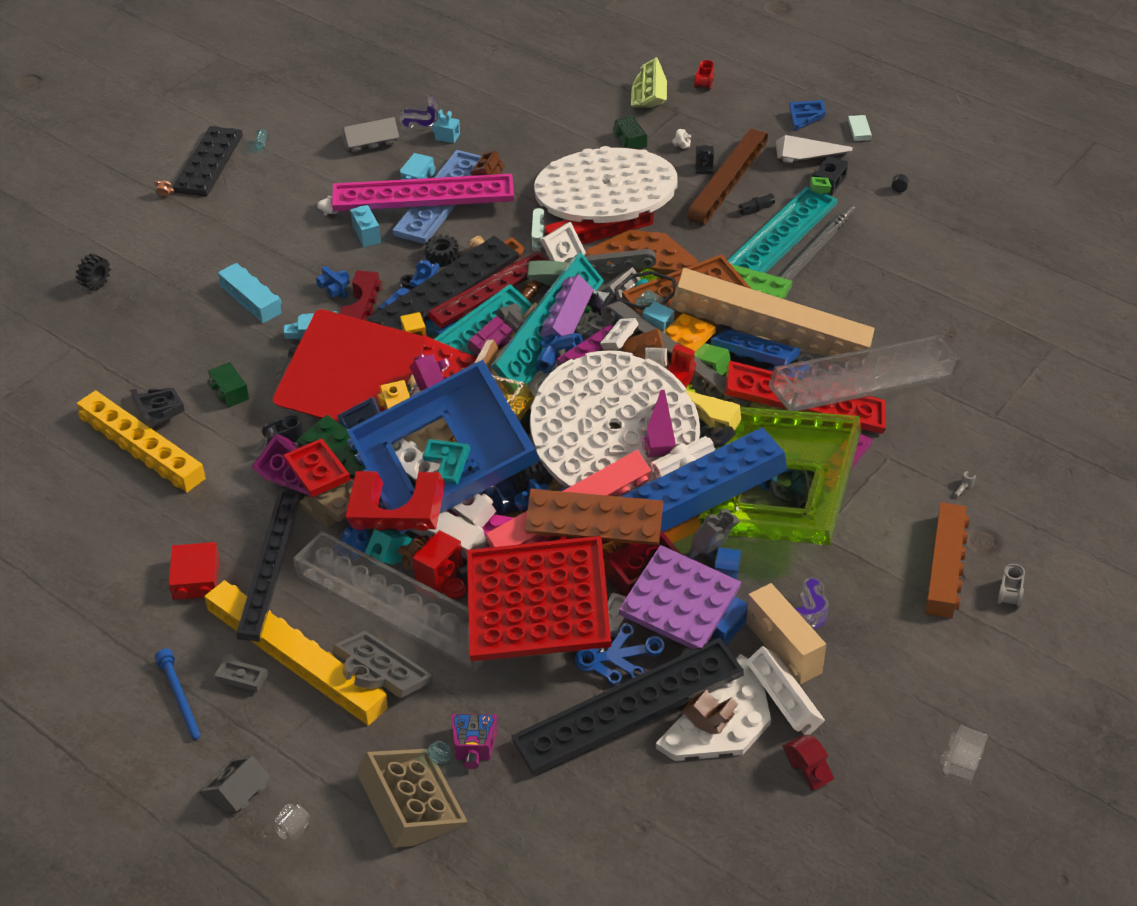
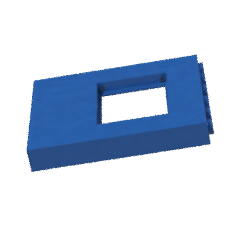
M483 359L347 430L351 437L347 440L353 451L356 449L358 451L355 455L360 466L365 465L366 467L363 471H377L383 481L380 495L382 500L379 501L382 509L394 510L404 506L412 498L415 490L391 444L443 417L457 443L469 444L471 449L467 458L468 462L465 463L458 485L445 484L440 513L540 461L536 449ZM407 529V530H405V531H400V530H398V531H399L400 534H403V533H405L406 531H408V530H410V529Z

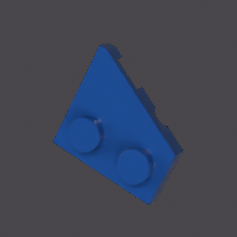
M823 100L789 102L794 131L814 123L826 115Z

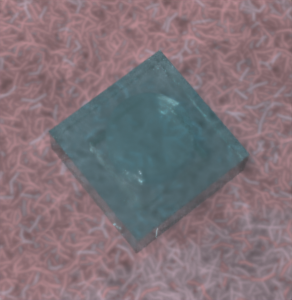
M647 289L636 300V304L645 306L651 305L654 301L661 303L663 297Z

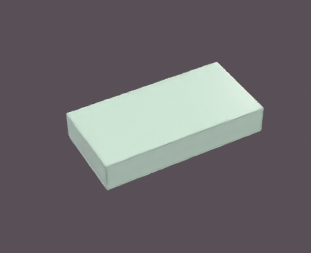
M848 116V123L854 141L871 140L872 134L866 116Z

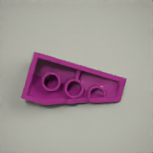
M275 434L254 462L252 468L268 481L309 495L284 459V454L299 447L288 438Z

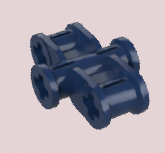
M513 475L479 493L481 496L484 493L492 499V506L498 515L505 514L507 511H520L514 504V498L520 491L516 488Z

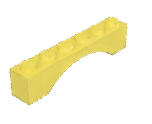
M686 391L691 401L695 404L698 417L709 428L732 426L734 430L741 421L739 404Z

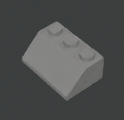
M395 117L344 127L341 137L347 151L358 152L363 147L373 149L383 143L386 145L395 144V141L399 139Z

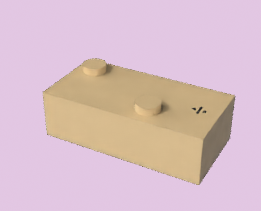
M772 583L748 595L746 624L769 650L778 655L799 685L822 674L826 643Z

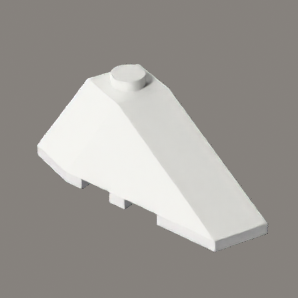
M788 135L779 138L775 143L777 158L783 159L784 163L845 154L852 151L853 148Z

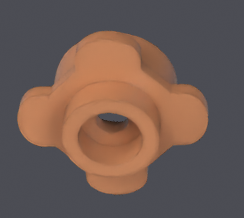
M164 180L154 182V185L157 186L155 190L157 194L169 196V194L174 192L171 188V183Z

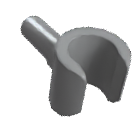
M964 472L961 485L954 493L956 498L960 496L964 489L974 486L976 475L973 478L967 477L969 472Z

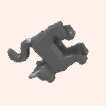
M728 509L721 510L717 516L715 514L709 515L693 535L692 547L687 555L688 558L698 561L697 555L703 554L707 558L708 564L712 566L715 563L718 548L725 543L731 530L740 520Z

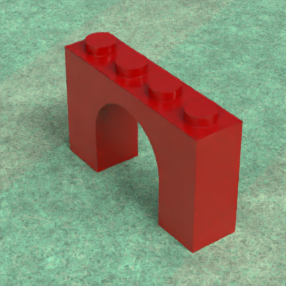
M356 471L345 516L352 528L357 530L365 528H375L377 530L397 529L400 531L407 529H417L420 531L436 530L445 488V482L440 472H418L414 494L409 502L398 509L385 510L379 507L383 481L377 471Z

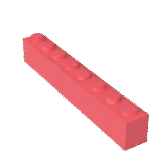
M637 449L562 492L621 497L629 493L633 487L645 485L649 481L651 469ZM526 511L486 533V541L490 547L536 543L542 538L546 540L552 536L525 533Z

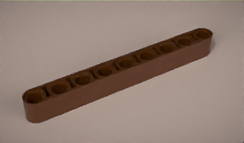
M753 128L749 129L692 203L687 215L688 220L704 225L708 223L765 147L768 140L767 132Z

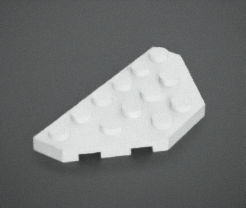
M741 654L736 658L744 669V676L709 692L719 703L731 697L738 703V706L733 711L735 715L720 734H710L704 730L702 731L683 714L656 742V749L674 761L685 760V757L699 756V759L719 757V754L732 753L733 756L743 755L771 724L764 686L746 663L748 658Z

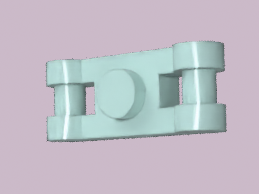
M541 208L533 211L532 250L534 252H541L543 250L540 239L544 236L545 225L542 219L544 218V210Z

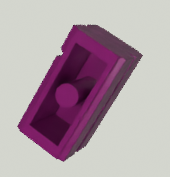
M496 316L469 339L468 349L478 357L487 340H495L498 349H500L512 339L513 330Z

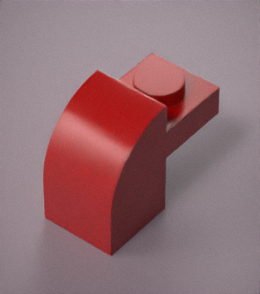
M676 344L672 350L671 365L667 370L687 388L696 369L697 363L694 362L695 351Z

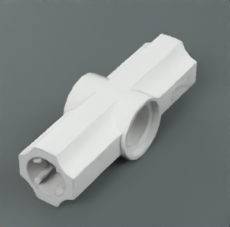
M705 436L688 445L680 444L676 446L668 455L651 462L654 476L660 478L715 451L714 444L710 438Z

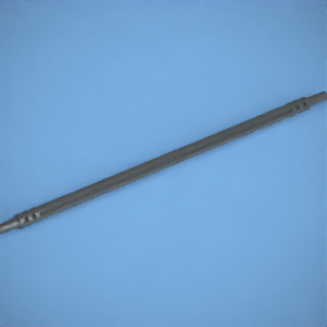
M850 205L843 213H840L780 277L792 280L848 221V217L855 211V206Z

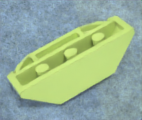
M657 57L642 65L641 72L637 75L632 85V108H653L667 100V80Z

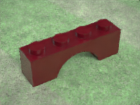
M357 270L352 286L354 297L359 300L352 305L343 306L339 314L366 320L369 316H372L373 305L377 303L378 292L382 290V280L379 279V272Z

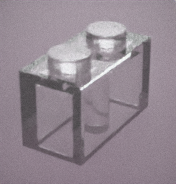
M960 725L958 732H952L948 743V746L951 747L950 750H945L941 758L940 764L944 765L942 775L971 785L985 751L989 735Z

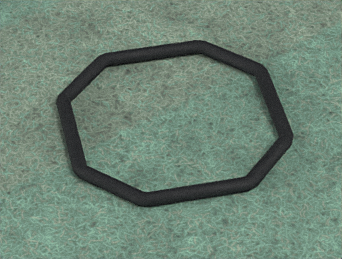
M646 271L629 275L615 287L614 292L617 301L644 310L650 305L640 306L622 300L618 290L633 277L654 275L672 281L674 289H676L677 283L673 277L654 271ZM675 290L660 304H666L674 296Z

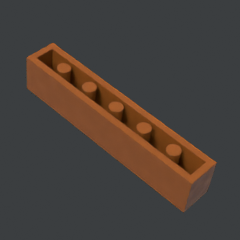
M940 503L925 614L953 618L954 609L959 610L961 597L957 596V593H961L963 580L958 578L963 576L964 563H960V561L965 559L966 547H962V544L967 543L968 531H964V528H968L970 516L966 515L967 506Z

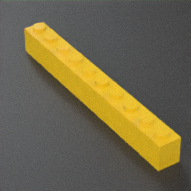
M224 580L204 596L207 609L237 631L247 596L236 585H231ZM269 610L260 642L251 641L367 726L388 709L387 695L381 687L367 689L354 685L357 675H353L351 679L347 680L343 674L345 663H341L331 652L321 649L314 640L310 641L304 637L301 631L293 629L284 619L277 618Z

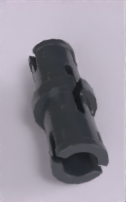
M772 193L760 198L754 197L751 201L740 203L738 208L743 209L739 210V212L744 215L755 210L760 211L763 207L774 205L775 200L771 201L770 199L775 197Z

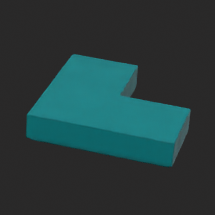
M429 439L422 458L426 462L441 463L438 472H440L445 484L458 485L471 448L469 444Z

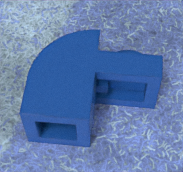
M719 547L715 570L737 580L742 550Z

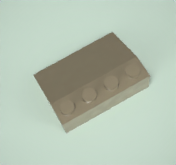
M430 749L366 752L356 773L393 848L415 846L463 827L468 823Z

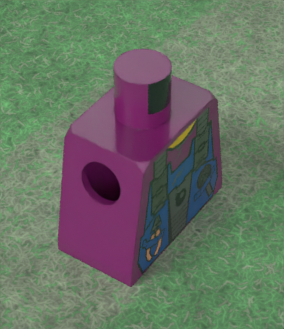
M451 714L456 759L464 760L466 768L476 769L479 766V760H489L491 758L498 733L497 715Z

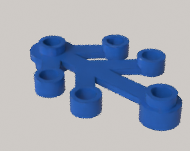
M625 623L621 625L619 634L613 641L612 647L598 653L600 648L580 650L575 656V664L582 671H596L607 678V682L611 686H617L621 682V673L617 670H610L601 662H611L630 674L632 679L636 677L633 675L634 671H639L643 674L644 670L642 667L634 666L623 658L644 654L657 657L663 652L664 642L660 637L652 636L647 639L646 644L621 648L626 639L632 637L634 631L632 625ZM629 629L630 633L625 634L622 630ZM656 646L658 650L652 651L650 647ZM588 658L591 662L585 664L582 660ZM612 675H616L618 677V680L613 681L610 679V677Z

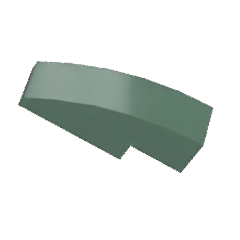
M530 261L528 263L527 278L552 286L569 263L560 261Z

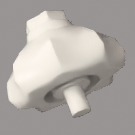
M678 129L672 143L675 147L679 146L682 149H689L691 143L689 138H691V135H688L685 129Z
M328 195L317 203L318 209L322 210L325 216L328 213H338V211H333L332 196Z

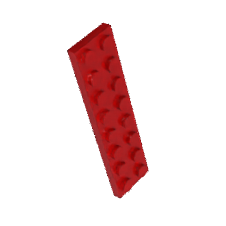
M729 361L727 365L725 395L883 434L886 429L885 400L733 361Z

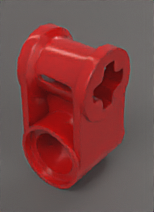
M703 60L700 62L695 75L694 87L700 86L712 89L714 62Z

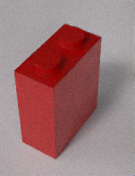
M216 542L172 545L169 588L172 600L205 598L206 594L218 586L220 556Z

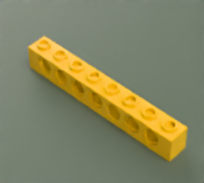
M95 390L77 402L78 416L83 422L89 423L96 431L102 432L108 440L116 442L121 449H126L135 459L143 461L149 469L157 471L162 478H167L176 488H181L187 493L206 479L202 463L151 428H148L147 425Z

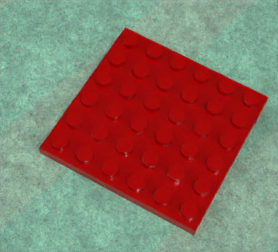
M601 536L467 550L469 652L471 662L612 647Z

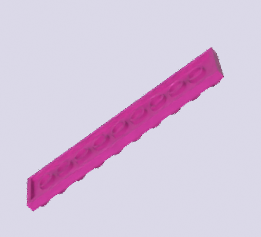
M512 174L333 183L332 208L333 211H347L368 205L370 209L509 202L514 201Z

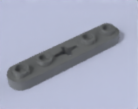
M650 249L585 256L598 274L626 271L632 267L634 270L645 269L656 264V254ZM573 257L567 258L564 262L570 263Z

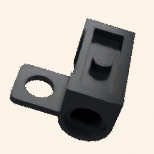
M803 464L791 474V485L789 487L774 480L770 482L772 496L791 506H796L797 512L801 515H810L825 503L818 471ZM776 488L780 489L784 496L780 495Z

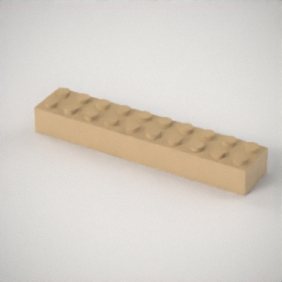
M686 268L682 270L670 308L676 309L678 312L692 314L697 318L711 320L716 324L730 326L735 330L749 332L754 336H761L772 341L798 347L811 354L825 356L830 360H837L856 367L860 366L869 351L875 329Z

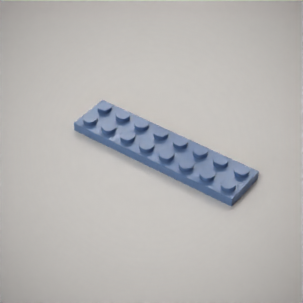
M456 150L434 178L472 176L470 172L481 156ZM457 204L410 207L394 227L393 236L425 244Z

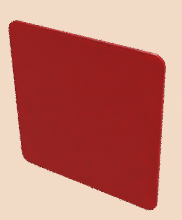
M324 309L317 310L273 396V402L277 406L319 418L329 415L338 423L340 421L337 415L371 397L376 399L381 412L385 411L384 407L379 405L377 394H380V386L404 380L407 387L412 376L409 366L414 362L415 357L421 355L426 340L421 335Z

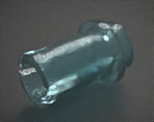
M259 129L255 133L254 148L262 151L265 148L269 134L265 129Z

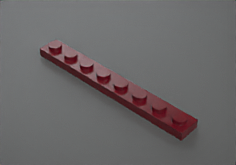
M536 251L431 309L428 317L441 329L473 311L509 284L515 287L528 280L527 271L530 261L549 260L539 251Z

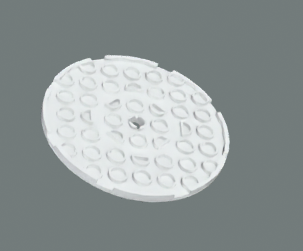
M603 146L600 149H584L582 152L551 162L537 176L534 189L539 205L546 207L548 212L555 216L577 222L589 219L594 220V223H609L637 218L639 213L645 211L651 213L659 209L674 196L678 180L675 168L667 160L647 150Z
M622 351L591 352L575 360L570 359L563 363L544 380L532 404L530 416L531 439L543 466L559 483L565 487H571L638 449L651 469V475L647 483L658 479L653 474L651 462L661 457L648 458L647 451L643 450L642 437H645L660 390L665 389L676 446L680 444L688 445L698 440L700 436V423L695 404L691 401L686 393L687 389L678 378L666 368L648 358L644 360L632 356L633 353ZM612 422H616L620 425L621 428L610 429L611 427L609 424ZM635 486V487H633V488L630 489V490L633 491V490H635V489H637V488H639V487H638V486Z

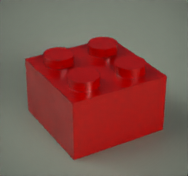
M439 530L433 537L428 539L426 545L420 551L414 554L413 566L416 588L438 598L444 592L446 582L451 578L458 577L456 569L463 566L460 540Z

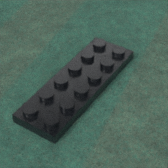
M209 126L173 185L174 193L207 197L243 136L242 130Z

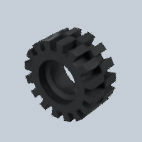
M442 234L439 237L433 236V239L429 238L425 243L426 260L430 264H439V267H442L443 264L446 267L448 263H453V261L459 258L457 240L452 236L449 238V235L442 237Z
M95 254L85 255V259L80 260L82 262L81 265L78 264L77 266L79 267V270H76L78 274L76 276L77 282L91 290H99L100 287L104 286V282L107 283L108 280L106 278L110 277L108 273L111 271L110 263L107 259Z
M541 460L513 475L516 488L521 493L527 491L529 479L535 478L538 485L548 484V486H550L549 483L552 484V479H554L543 466Z

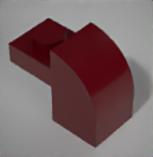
M801 735L782 745L791 767L801 768L810 790H816L834 780L825 759L829 756L815 737Z

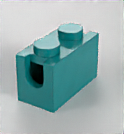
M374 529L365 554L373 556L372 561L384 565L385 562L391 565L402 563L403 554H399L397 551L401 546L409 544L413 538L400 534L397 530Z

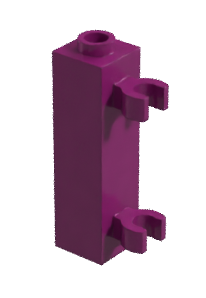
M422 354L414 358V362L409 368L421 392L444 380L441 372L447 370V367L451 365L448 358L436 362L433 354L428 356Z

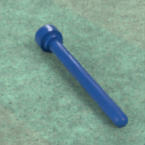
M170 649L159 650L154 656L157 666L166 673L191 738L198 740L201 734L174 670L175 657Z

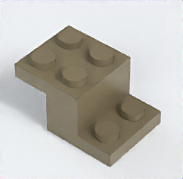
M351 479L314 497L308 495L299 501V506L328 529L346 518L354 480Z

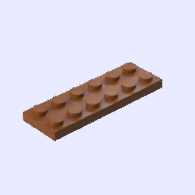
M530 489L525 533L572 538L601 536L604 541L659 546L663 501Z

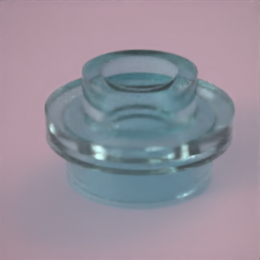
M443 741L434 742L427 750L428 756L435 763L445 764L451 758V748Z

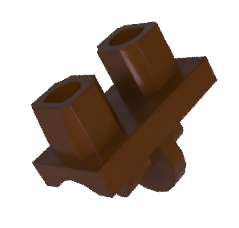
M428 535L423 536L421 540L417 538L412 539L409 544L398 549L397 552L403 554L402 563L407 570H414L413 556L426 545L430 538Z

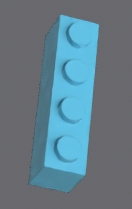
M235 263L218 272L220 287L262 323L282 314V302L279 296L274 295L267 286L262 285L256 277L249 274L239 264Z

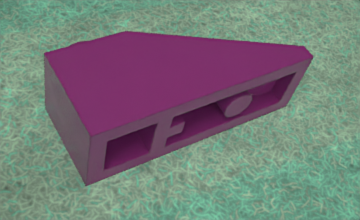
M665 389L660 390L645 437H642L643 450L647 451L648 458L666 456L676 447Z

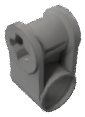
M1009 564L1005 567L999 589L998 604L1004 602L1015 604L1019 608L1021 607L1025 570L1020 565Z

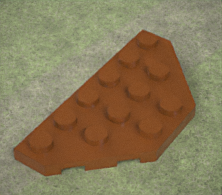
M628 230L587 249L585 255L650 249L656 254V264L653 267L636 269L635 271H654L663 275H668L698 262L695 257L666 233Z

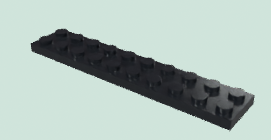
M492 236L365 321L402 330L400 316L420 312L425 323L430 319L428 313L431 309L502 271L519 259V253L497 237Z
M721 638L705 644L702 649L696 648L511 735L512 741L532 775L535 776L690 702L695 695L704 690L708 692L713 691L744 676V669Z

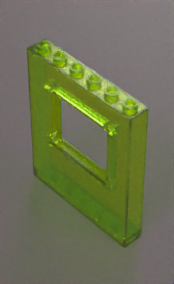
M740 407L741 421L735 429L736 434L725 445L763 428L785 452L787 469L815 471L805 509L740 503L741 493L700 513V526L709 515L715 514L717 516L721 510L728 509L740 520L733 527L729 536L831 545L861 434L860 416Z

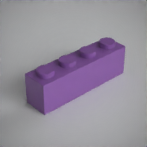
M579 274L572 278L568 277L563 281L562 288L555 297L556 301L549 309L548 317L542 323L543 327L540 335L543 338L550 334H556L559 337L574 333L594 290Z

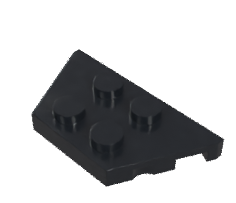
M174 388L148 389V393L141 394L137 393V389L130 390L131 397L148 428L154 427L185 411L184 404Z

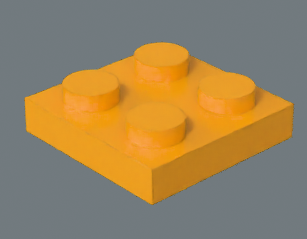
M682 313L663 333L681 346L696 352L716 333V328L709 323Z

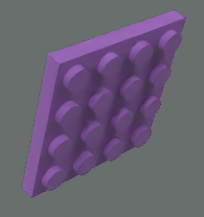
M660 545L619 608L618 614L693 650L696 648L702 649L707 644L740 589L741 581Z

